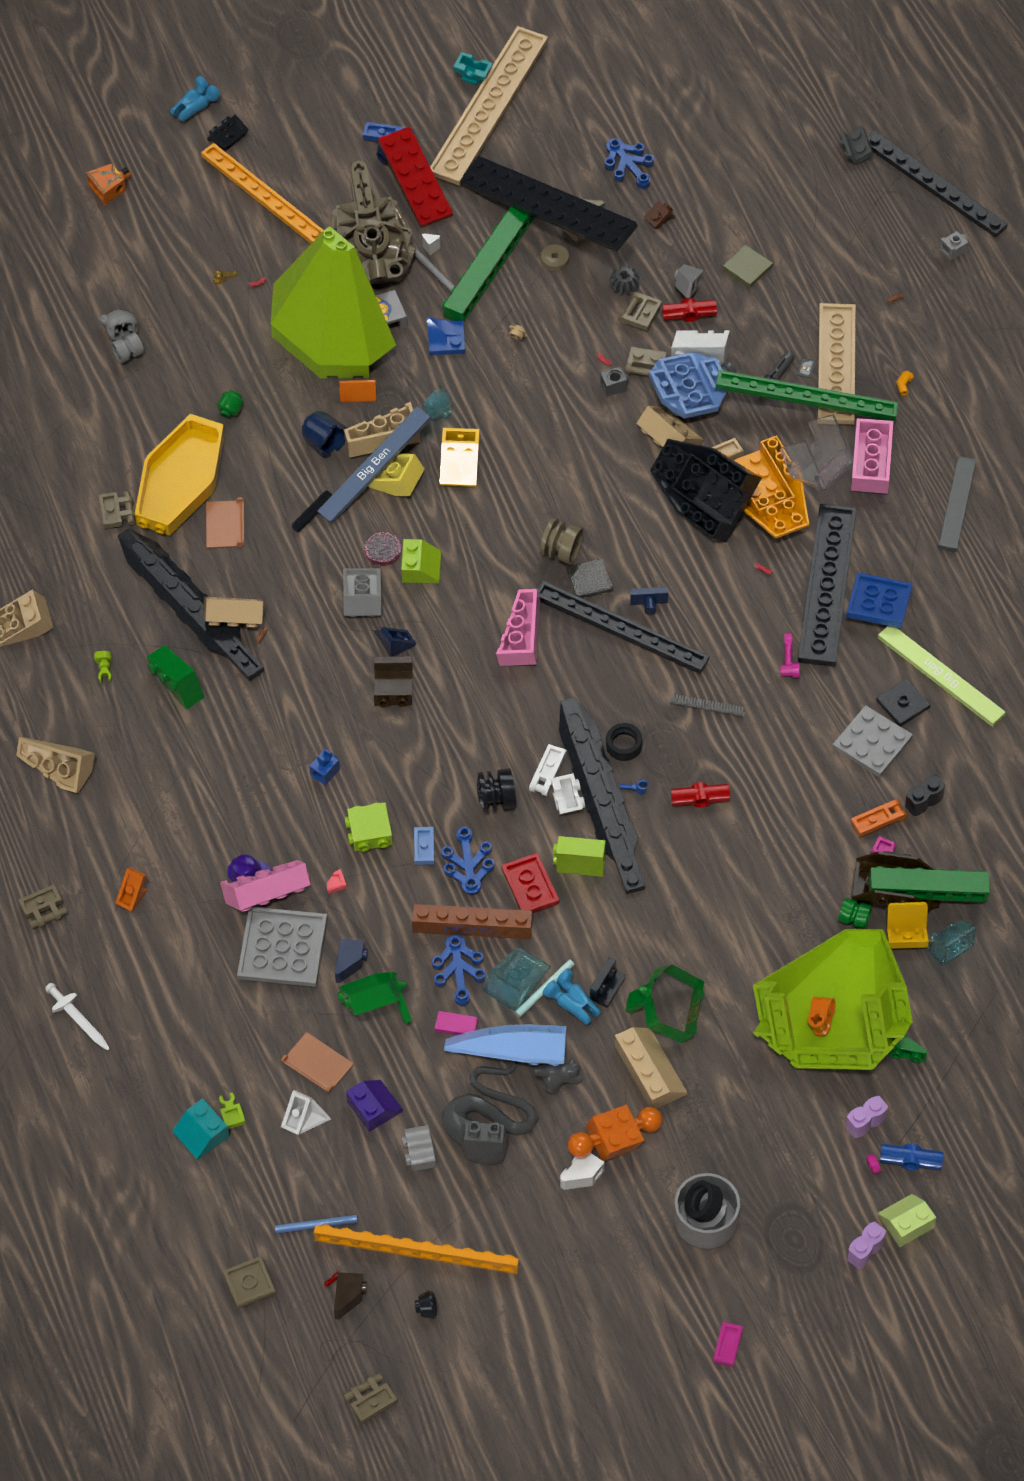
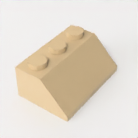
M647 406L637 421L641 431L654 438L653 441L659 446H664L667 439L699 445L704 440L679 417L674 416L667 407Z
M204 597V620L209 621L208 625H220V622H227V626H239V623H246V627H257L258 624H262V600Z

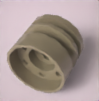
M552 518L543 533L540 554L543 556L549 554V557L553 559L558 553L559 561L570 565L573 564L583 541V527L570 524L566 529L565 521L559 522L558 519Z

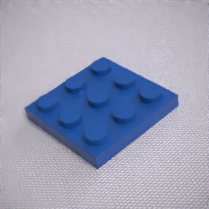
M858 572L846 617L902 628L913 583Z

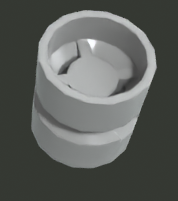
M135 332L126 335L124 340L120 338L111 343L112 350L121 364L131 360V356L137 357L144 353L142 342Z

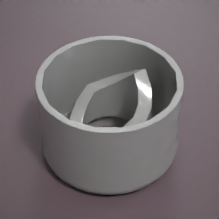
M711 1173L697 1174L685 1180L676 1193L674 1205V1223L681 1238L694 1247L713 1249L724 1245L734 1236L738 1228L740 1214V1197L734 1185L726 1178ZM702 1180L718 1186L723 1194L720 1212L712 1221L704 1223L697 1222L694 1218L688 1216L684 1206L688 1190L693 1184ZM708 1192L702 1197L699 1209L704 1208L706 1205Z

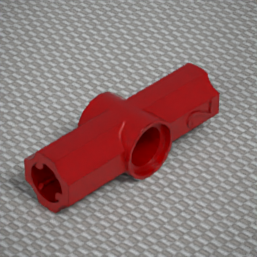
M686 298L681 303L662 304L663 320L683 319L686 322H693L698 317L717 316L716 300L696 301L693 298Z
M698 782L691 787L671 789L672 806L694 805L695 807L702 808L710 803L730 801L729 784L708 785L704 782Z

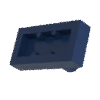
M668 587L630 589V605H644L645 613L647 614L656 612L655 604L668 603Z

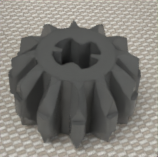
M620 265V268H614L613 273L610 275L611 288L614 289L615 293L620 292L621 296L623 293L629 295L630 291L635 292L636 288L640 285L639 274L635 268L629 269V266L623 268Z

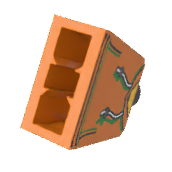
M109 164L87 172L86 177L90 188L102 203L106 205L125 192V179L131 177V174L126 167L118 171L113 164Z

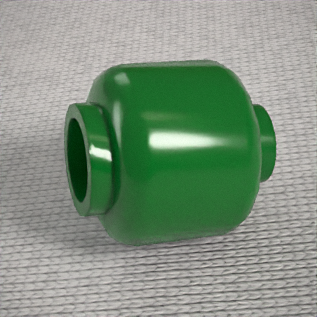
M233 390L224 392L217 403V408L221 411L220 415L225 418L238 416L244 404L242 396Z

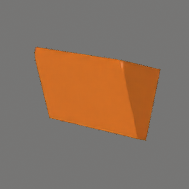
M376 380L339 381L341 402L376 401Z

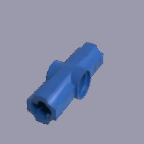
M882 1144L881 1163L902 1165L907 1170H918L919 1168L942 1169L943 1152L922 1149L916 1144H906L904 1147Z

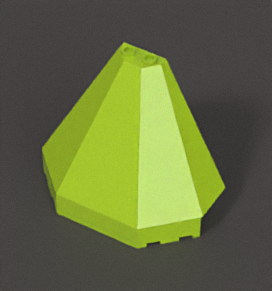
M330 226L310 244L273 284L271 310L272 338L319 378L338 376V378L353 379V376H363L364 379H369V366L396 346L355 247Z
M845 929L753 984L760 1021L753 1034L757 1037L761 1036L766 1040L770 1048L779 1055L783 1054L791 1061L790 1064L795 1068L873 1070L906 1035L913 1023L907 986L883 929ZM813 997L834 998L836 1002L830 1031L825 1036H816L808 1023Z

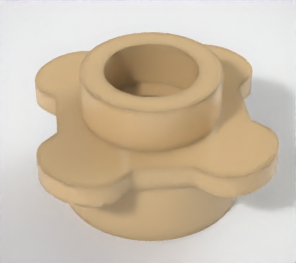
M519 325L509 326L511 329L509 335L512 338L522 340L523 337H527L523 327Z

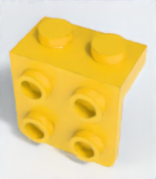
M926 902L888 904L886 934L891 949L928 947V905Z

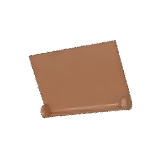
M238 497L236 501L206 502V548L244 546V498Z
M307 1032L292 1050L281 1059L283 1063L328 1093L336 1087L354 1065V1063Z

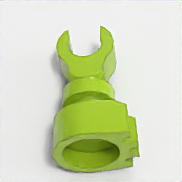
M97 651L94 654V659L99 664V669H101L98 674L99 682L102 684V677L108 676L110 684L112 681V676L109 672L110 662L112 661L111 652Z

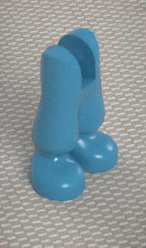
M198 76L195 79L196 89L188 90L182 99L170 110L174 117L179 116L181 122H185L197 112L207 108L210 102L221 98L219 90L214 85L209 86L202 76Z
M567 968L558 976L557 982L553 980L548 983L542 993L547 998L556 999L557 1004L561 1008L573 1014L583 1024L588 1025L591 1023V1019L583 1009L585 1008L595 1018L601 1014V1010L579 984L572 983L573 972Z

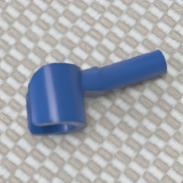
M639 780L637 784L633 785L620 784V789L636 790L639 795H643L647 789L641 787H646L648 783L645 780Z

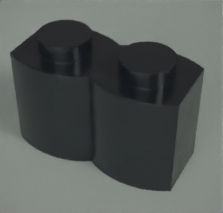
M937 775L927 778L922 785L915 786L908 791L905 808L913 816L924 813L928 806L936 805L943 799L945 784Z

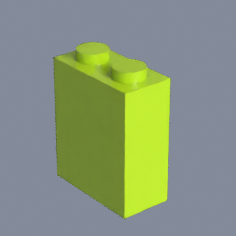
M558 836V843H554L553 865H556L558 873L603 877L605 840Z

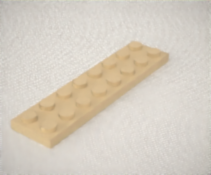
M820 303L818 388L855 394L856 304ZM818 407V423L854 425L855 414Z

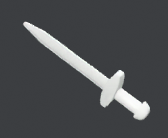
M49 983L45 988L46 992L58 1001L53 1006L52 1011L56 1013L65 1010L95 1043L105 1050H109L103 1036L72 1004L77 998V994L72 993L64 997L54 983Z

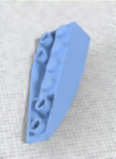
M522 1024L479 1029L447 1038L444 1051L526 1062L531 1065L547 1063L558 1066L564 1064L566 1026Z

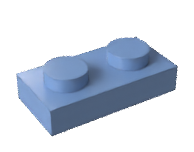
M414 827L415 865L434 864V827Z

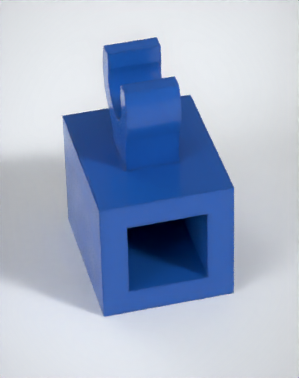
M324 749L309 766L310 776L325 786L340 770L339 759L327 749Z

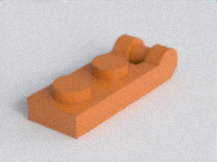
M895 799L851 818V824L859 837H862L894 822L903 821L908 815L905 810L901 809L899 800Z

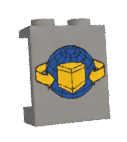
M393 290L376 295L387 324L398 322L400 329L407 328V316L396 291Z

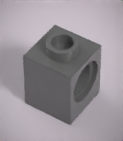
M621 366L600 372V384L606 397L627 391L629 378L627 373L623 372Z

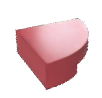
M341 869L335 871L327 883L328 894L347 889Z

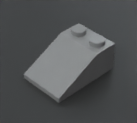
M343 568L344 616L375 617L381 615L380 568Z

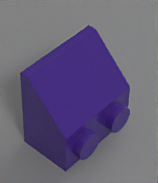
M381 1080L362 1081L346 1091L347 1103L369 1132L403 1112L402 1107Z

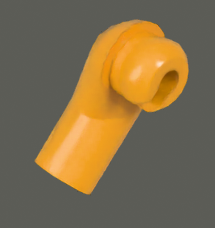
M903 371L896 381L901 396H906L909 393L906 384L911 382V379L913 380L914 375L912 372Z

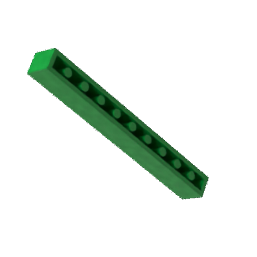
M512 207L503 214L501 222L494 227L493 234L486 239L484 247L478 251L474 262H471L467 272L462 274L457 287L455 286L451 291L450 297L445 299L442 305L445 318L452 321H463L464 324L535 217Z

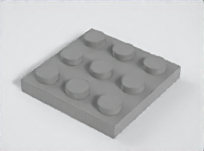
M865 705L833 743L832 749L880 778L912 740L913 734Z

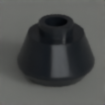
M428 1290L419 1295L418 1300H414L416 1313H420L421 1317L434 1319L437 1316L434 1292Z

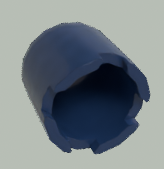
M316 411L305 418L302 425V435L321 454L331 456L334 450L339 451L345 444L344 430L347 427L326 412Z

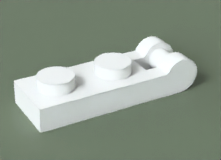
M548 744L530 783L529 791L534 793L537 791L541 795L548 797L552 787L551 778L557 776L567 754L565 749ZM539 781L545 782L544 786L538 784Z

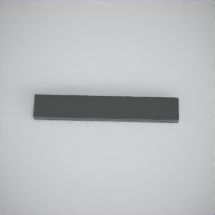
M958 456L938 549L957 552L976 459Z

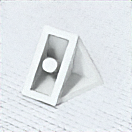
M294 1090L281 1127L299 1135L331 1120V1118L311 1097Z

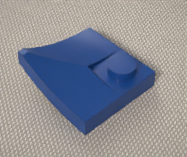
M427 317L429 356L465 354L463 321H449Z

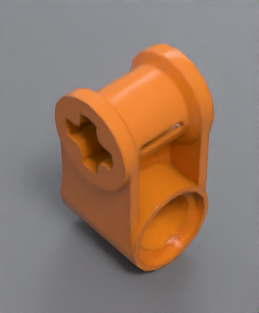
M812 998L808 1023L816 1036H825L830 1031L836 1009L834 998Z

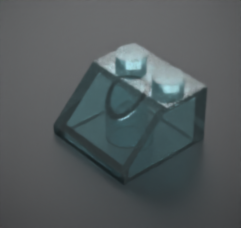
M962 920L955 924L951 923L944 931L935 933L930 937L928 950L939 964L944 966L974 947L977 927Z

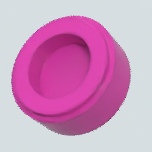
M873 1153L867 1155L866 1162L872 1174L880 1173L881 1168Z

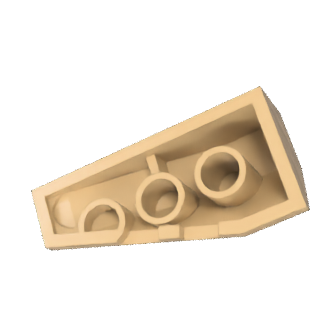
M19 737L16 756L32 768H37L47 779H52L59 788L79 793L92 773L95 753L79 748Z

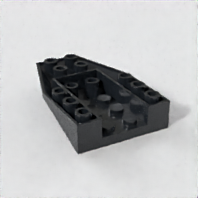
M667 439L650 469L676 512L712 538L723 542L728 540L762 479L714 448Z

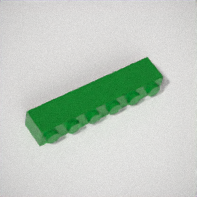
M877 866L875 868L871 867L868 876L869 891L879 890L914 895L919 900L987 902L990 894L989 872L981 870L963 871L956 869L949 871L943 869L924 870L923 868L904 869L902 867L884 868Z

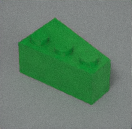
M166 645L147 656L149 662L147 666L150 672L160 679L186 710L205 698L195 670Z

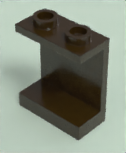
M412 656L374 657V706L412 705Z

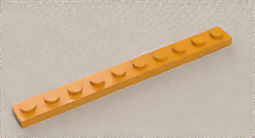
M215 143L201 152L202 158L310 244L324 231Z
M325 1224L321 1226L315 1225L314 1239L318 1242L518 1274L519 1258H515L513 1255L506 1254L501 1256L495 1255L490 1251L477 1252L471 1248L459 1249L448 1244L440 1246L434 1245L429 1241L416 1242L410 1238L398 1239L386 1234L379 1236L373 1235V1233L368 1231L355 1232L349 1228L337 1229Z

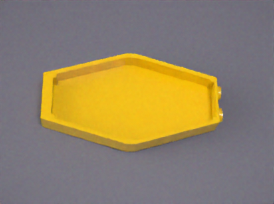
M189 414L147 455L144 461L135 509L136 525L170 536L213 494L216 489L225 438L223 424Z

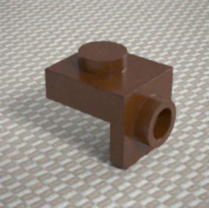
M657 201L644 217L655 228L659 229L669 216L674 218L675 215L672 213L673 209L666 202L663 205Z

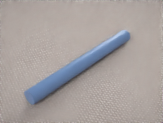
M357 1215L275 1225V1232L277 1234L315 1229V1225L321 1226L324 1224L338 1226L358 1223Z

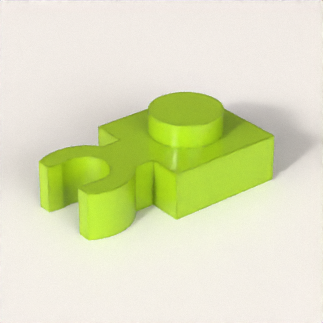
M232 1092L230 1093L231 1099L229 1101H224L222 1095L219 1096L220 1104L224 1107L220 1109V1112L228 1129L246 1124L240 1103L235 1104V1096Z

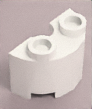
M573 773L551 778L554 790L553 797L556 808L559 810V815L580 811L585 808L584 798L578 795V791L581 790L579 780L575 779Z

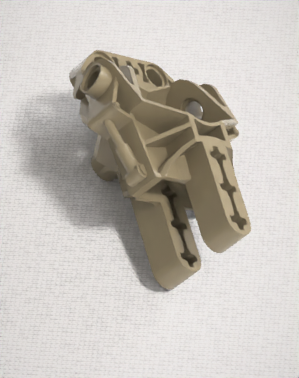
M356 161L351 166L350 176L353 202L336 205V209L332 210L330 227L355 247L371 285L397 281L406 273L413 260L416 246L409 245L412 229L408 228L404 221V216L396 200H392V197L372 198L367 166L362 161ZM367 234H374L377 236L373 239H370L367 236ZM382 236H384L383 243L379 246L378 244L381 242ZM359 237H361V240L364 243V245L368 246L367 248L361 244ZM392 268L399 269L400 273L394 275L390 272V270Z

